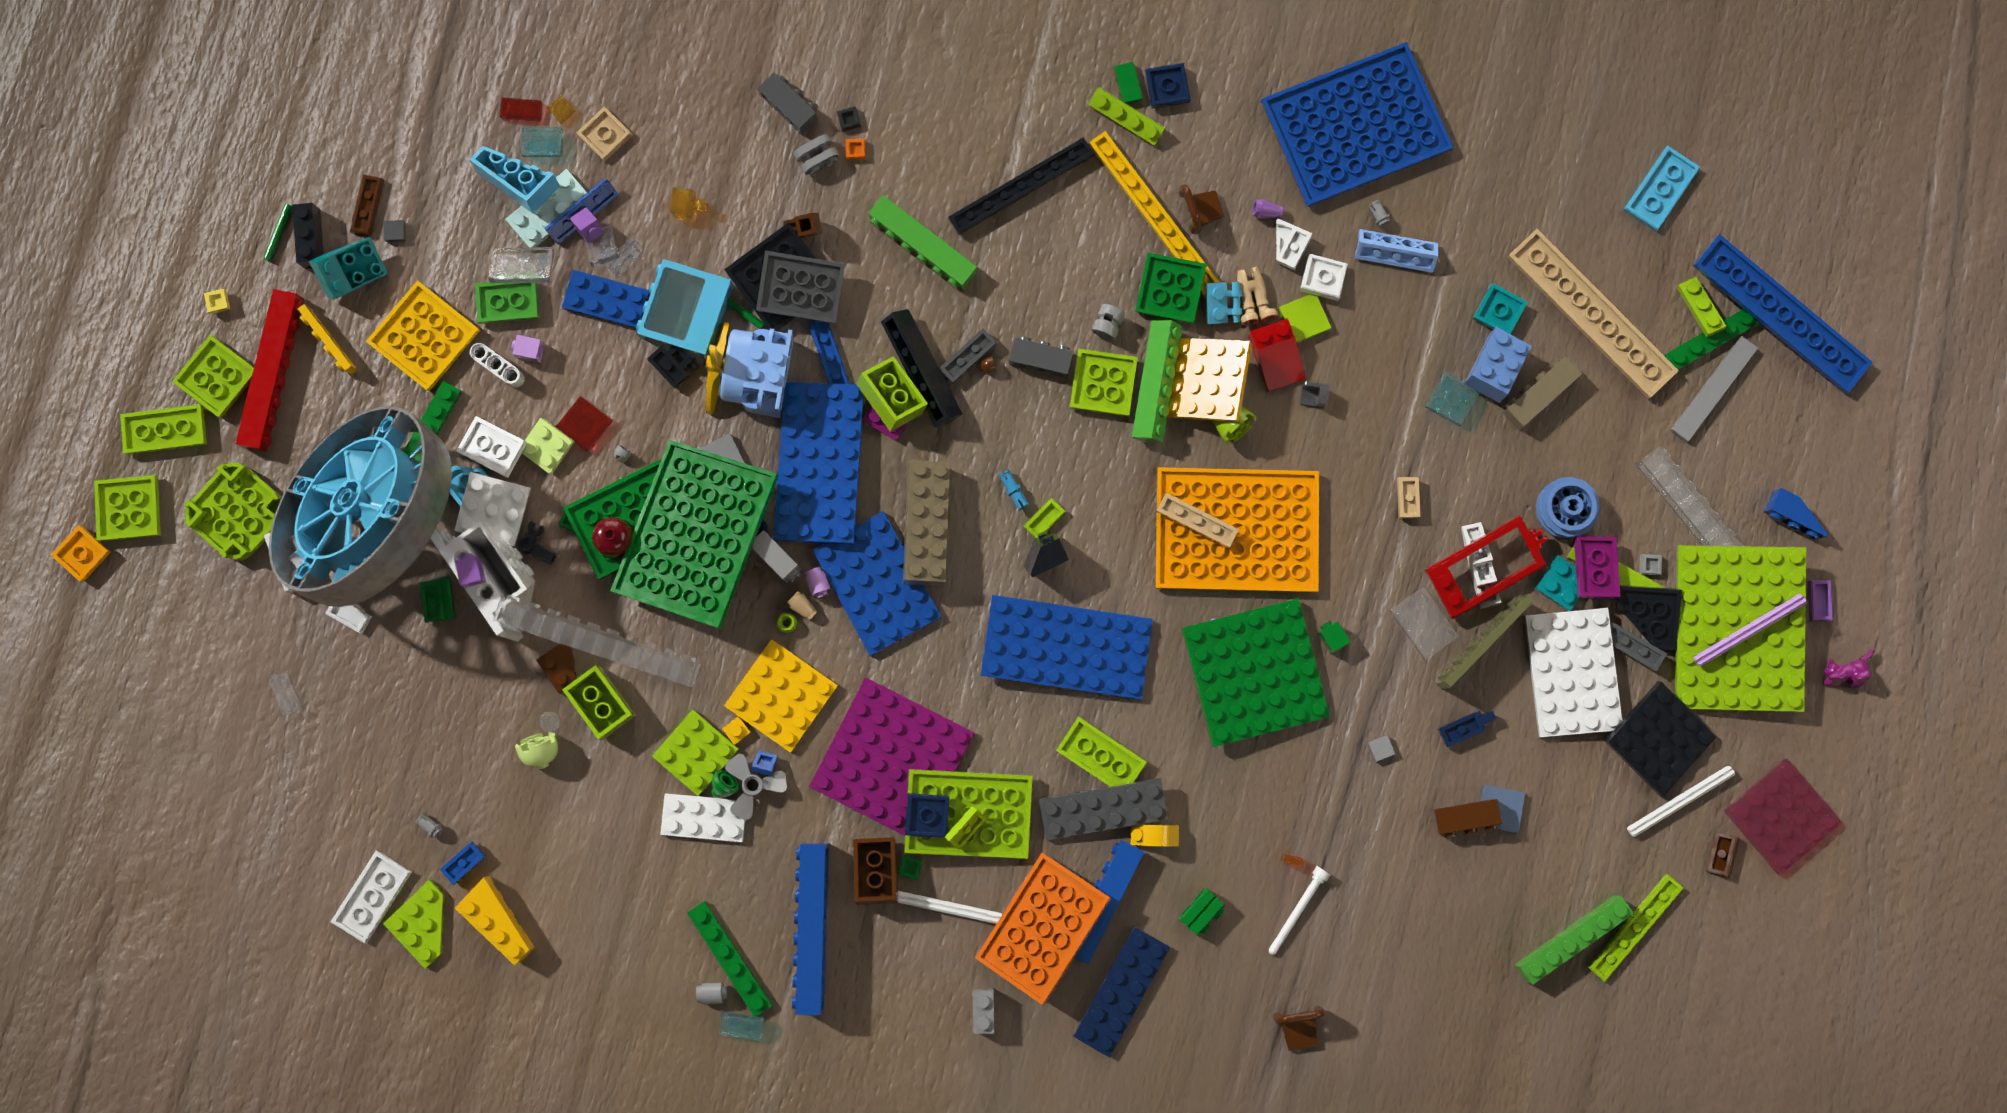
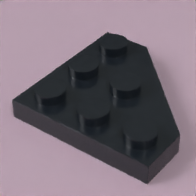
M1620 585V597L1616 598V606L1651 645L1658 649L1676 650L1682 590Z

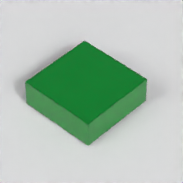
M903 855L898 875L917 881L923 860Z

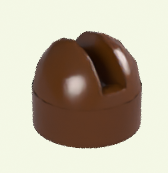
M992 356L985 358L981 363L983 372L987 374L996 372Z

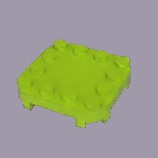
M240 463L221 464L216 468L218 470L217 473L192 500L188 499L184 505L186 507V521L184 522L213 546L223 557L243 561L265 541L264 535L271 532L273 519L282 497L245 465Z

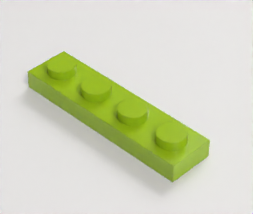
M1100 87L1096 89L1088 103L1089 106L1154 146L1166 129Z

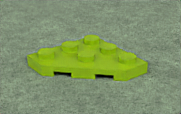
M431 879L383 923L425 969L443 953L442 933L444 931L443 904L445 903V894Z

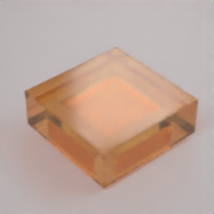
M1283 853L1280 861L1304 867L1305 859Z

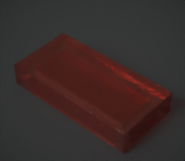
M501 98V119L541 121V100Z

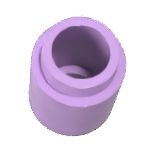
M817 567L805 572V580L811 596H816L817 599L827 596L830 586L824 571Z

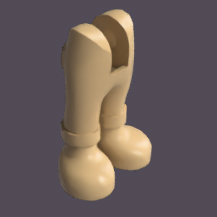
M1258 267L1251 268V281H1247L1244 269L1237 272V282H1240V290H1242V296L1240 297L1243 303V310L1245 311V315L1241 317V322L1245 326L1255 325L1259 322L1258 315L1254 309L1252 292L1256 298L1261 323L1278 317V311L1268 307L1265 283Z

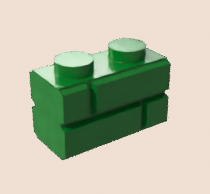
M1204 888L1181 913L1178 919L1196 936L1199 934L1204 935L1210 929L1209 923L1212 919L1215 918L1217 920L1224 913L1222 908L1225 905L1207 888Z

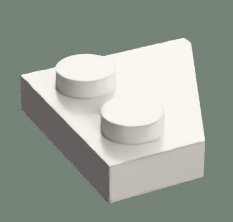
M1277 219L1276 263L1295 270L1312 238V233Z

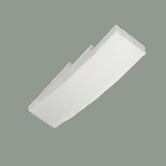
M1481 522L1461 527L1464 546L1485 535ZM1489 545L1467 556L1476 595L1496 584L1497 578L1492 565L1493 558ZM1499 593L1479 605L1480 609L1500 605Z

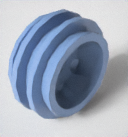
M1574 477L1559 478L1546 485L1539 493L1535 505L1536 516L1542 528L1551 535L1562 539L1575 538L1590 531L1597 522L1600 513L1599 498L1594 489L1584 480ZM1563 490L1569 491V495L1564 496ZM1553 498L1557 500V505H1552ZM1570 503L1573 505L1572 511L1568 508ZM1555 513L1560 515L1559 520L1555 517ZM1569 519L1574 520L1573 526L1568 524Z

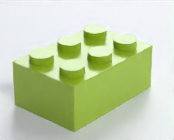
M894 356L862 372L856 383L890 432L922 415L928 405Z
M595 665L562 689L598 740H604L636 716L601 666Z

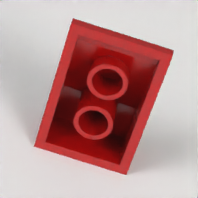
M1288 319L1250 331L1247 338L1252 343L1251 349L1267 392L1306 379L1296 339Z

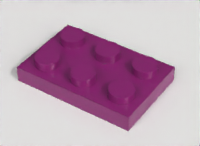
M1575 537L1574 548L1578 598H1619L1617 538Z

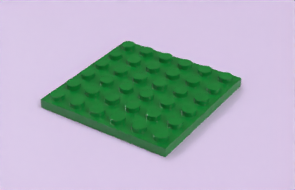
M1299 598L1181 628L1212 747L1330 717Z

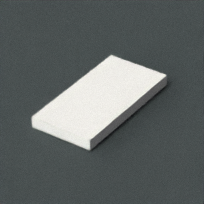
M376 850L334 915L331 923L361 942L368 943L412 871L379 850Z

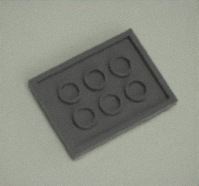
M765 251L756 311L836 324L845 264Z

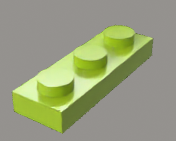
M1697 277L1677 286L1679 293L1706 337L1726 328L1724 321Z

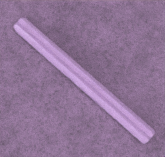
M1802 594L1796 595L1696 655L1694 661L1698 666L1705 665L1807 603L1806 599Z

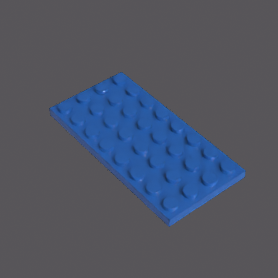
M786 382L782 412L778 465L779 478L777 480L773 532L774 541L855 544L865 398L856 384Z
M992 595L980 676L1142 700L1153 619Z

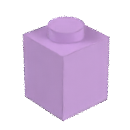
M517 335L516 340L512 342L511 351L518 359L541 363L545 343L540 339Z

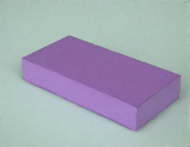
M1831 580L1808 581L1810 621H1833Z

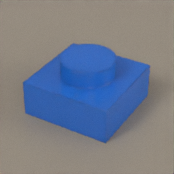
M758 750L751 766L752 771L771 776L777 764L778 755Z

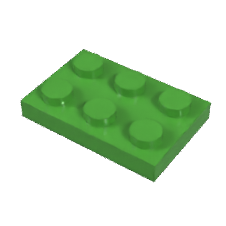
M535 278L475 283L477 322L479 324L539 319L537 280Z

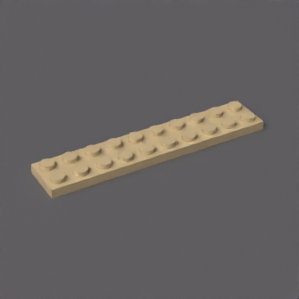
M1538 229L1507 256L1647 399L1651 398L1679 371Z

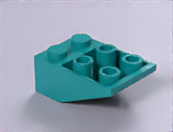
M371 237L338 248L309 261L327 298L337 299L388 274Z

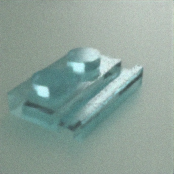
M522 127L521 156L562 157V127Z

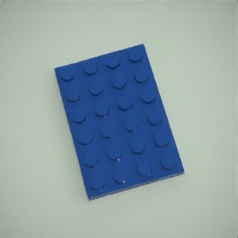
M884 511L856 526L855 544L823 543L812 549L870 656L942 618L924 585L903 584L904 548Z

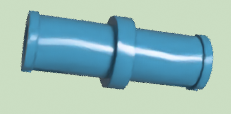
M1007 470L1004 472L1005 474L1001 473L999 478L1007 489V495L1011 496L1018 511L1023 510V506L1028 507L1030 504L1021 491L1022 487L1016 483L1011 471Z

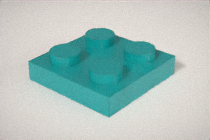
M1492 283L1472 319L1492 330L1498 327L1511 334L1528 302Z
M1557 555L1540 579L1535 590L1566 611H1571L1579 599L1577 596L1576 567Z

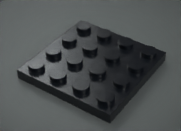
M789 222L724 269L769 330L775 329V331H779L794 320L795 317L756 311L765 251L816 259L801 238L798 237V234Z
M1657 681L1604 742L1660 797H1664L1715 740L1716 736L1663 682Z

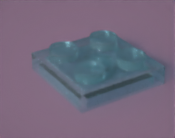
M1444 371L1425 408L1461 426L1479 392L1465 385L1464 381Z

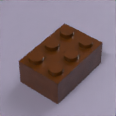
M895 837L853 839L854 902L857 905L898 903L897 841Z

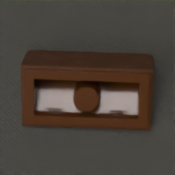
M1716 832L1707 872L1731 878L1740 841L1739 837Z

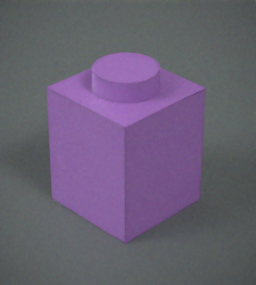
M584 208L570 218L578 233L588 244L605 233L598 220L587 208Z
M465 554L460 556V560L454 561L460 586L467 588L486 582L480 557L473 556V554Z

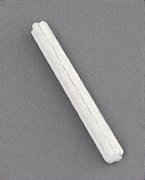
M1730 766L1719 770L1627 827L1629 834L1632 837L1641 834L1735 775L1734 770Z
M898 891V903L994 924H997L1002 916V913Z

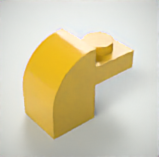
M1179 825L1131 826V845L1179 846Z

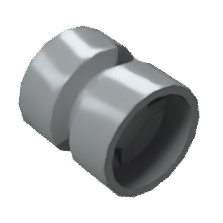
M1102 304L1098 313L1099 319L1095 320L1091 331L1099 337L1113 341L1116 339L1119 331L1117 326L1122 324L1125 312L1115 306Z

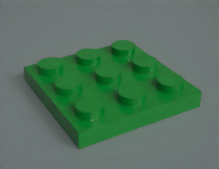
M1148 253L1135 312L1194 324L1207 264Z

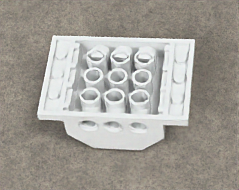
M481 521L458 537L451 536L449 533L446 534L443 530L435 529L431 540L457 578L458 574L454 561L460 560V556L465 554H473V556L481 558L486 582L467 588L464 587L497 636L517 642L524 637L521 633L523 629L517 621L513 620L530 609L535 579L532 577L534 572L528 564L525 565L521 561L523 556L520 551L506 543Z

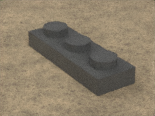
M982 328L939 369L953 384L988 353L997 342Z
M1611 622L1613 647L1650 669L1657 671L1667 653Z

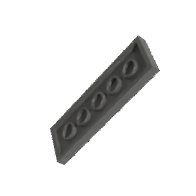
M1161 778L1039 799L1046 840L1168 820Z

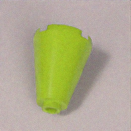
M1242 406L1239 422L1214 420L1212 422L1223 441L1230 445V440L1236 442L1252 427L1250 422L1252 420L1255 422L1257 417Z

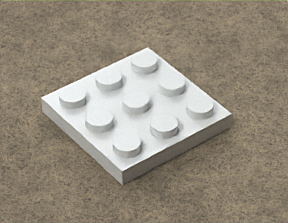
M470 472L454 531L464 533L481 521L506 543L516 546L531 488Z

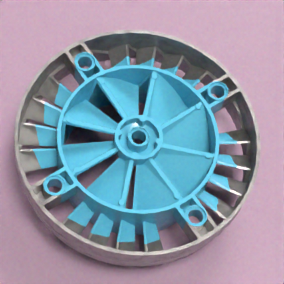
M391 406L378 407L362 412L333 430L315 447L296 471L276 510L269 538V558L277 579L284 586L301 596L332 607H344L360 603L393 583L414 562L426 546L445 509L451 487L452 464L450 454L444 442L417 417L404 409ZM419 432L422 445L411 456L401 451L400 447L408 433ZM422 450L421 463L413 458ZM360 519L365 531L352 542V524ZM329 572H334L335 575L332 583L322 586Z

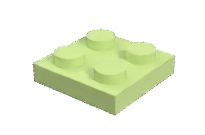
M540 418L525 439L527 444L522 454L549 474H553L575 441L544 418Z

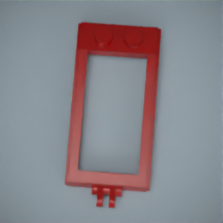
M1518 515L1443 560L1426 568L1425 571L1449 617L1454 619L1546 566L1538 550L1543 547L1541 543L1548 540L1546 535L1538 538L1539 535L1544 533L1543 528L1536 531L1534 529L1528 530L1523 519ZM1518 528L1534 562L1466 601L1448 567L1513 529Z

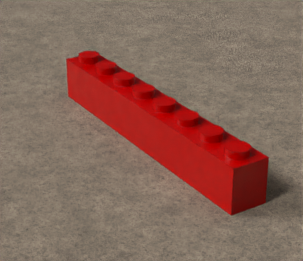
M276 289L272 291L235 443L240 447L267 452V448L271 445V431L276 425L275 415L281 404L280 394L281 390L285 387V373L290 366L289 357L294 349V336L300 324L298 320L300 311L298 308L304 304V298L297 293Z

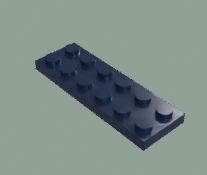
M1133 926L1073 1037L1110 1058L1170 947Z

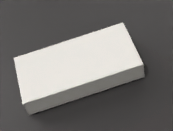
M354 605L344 607L329 606L325 613L360 634L363 633L372 618L371 615Z

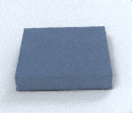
M1483 785L1481 801L1497 799L1502 820V824L1497 825L1498 830L1519 833L1525 793Z

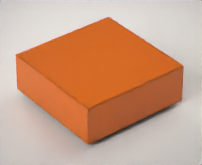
M846 139V160H866L865 139Z

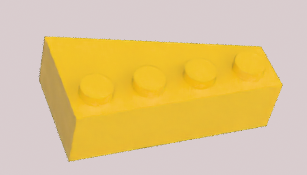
M490 876L483 877L455 909L515 966L520 964L535 947L522 926L517 922L512 910L505 903L504 897L495 887Z

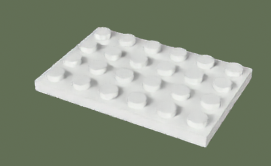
M1608 608L1524 616L1539 737L1614 731L1622 722Z

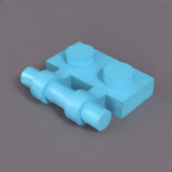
M1226 282L1206 283V324L1228 323V315H1232L1233 322H1241L1240 314H1242V308L1240 307V296H1242V290H1240V282H1232V290H1227ZM1227 297H1232V308L1227 307Z

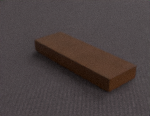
M363 174L349 230L351 233L371 237L383 189V178Z

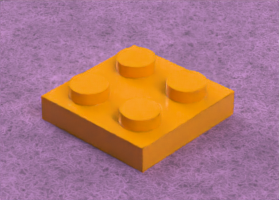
M78 525L50 556L78 581L84 582L111 551L100 541H97L83 526Z

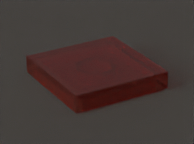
M580 396L555 427L574 440L585 451L589 452L613 421Z

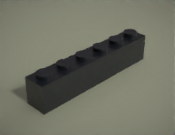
M909 309L892 312L881 321V324L909 378L928 403L925 409L935 427L953 422L963 413Z

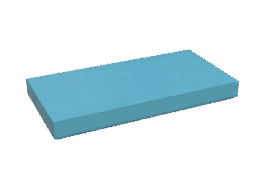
M1667 145L1623 211L1657 232L1701 167Z

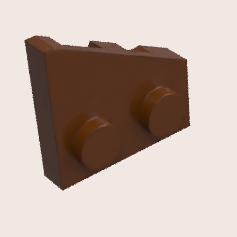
M569 637L536 660L559 694L563 692L562 689L577 679L574 669L575 660L572 653V640Z

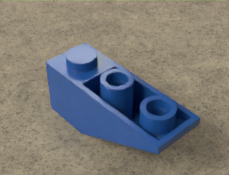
M1783 488L1773 491L1764 510V513L1768 514L1770 519L1778 522L1782 521L1788 524L1787 527L1790 529L1800 530L1813 540L1827 537V532L1799 496Z

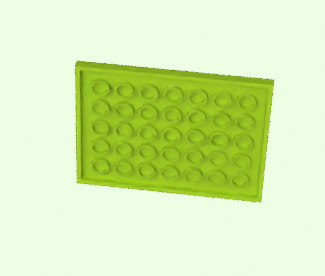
M1678 545L1676 589L1682 590L1675 657V696L1688 709L1804 712L1806 604L1703 666H1698L1694 661V657L1796 595L1802 594L1806 599V547Z

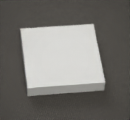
M1309 254L1300 291L1339 301L1348 264Z

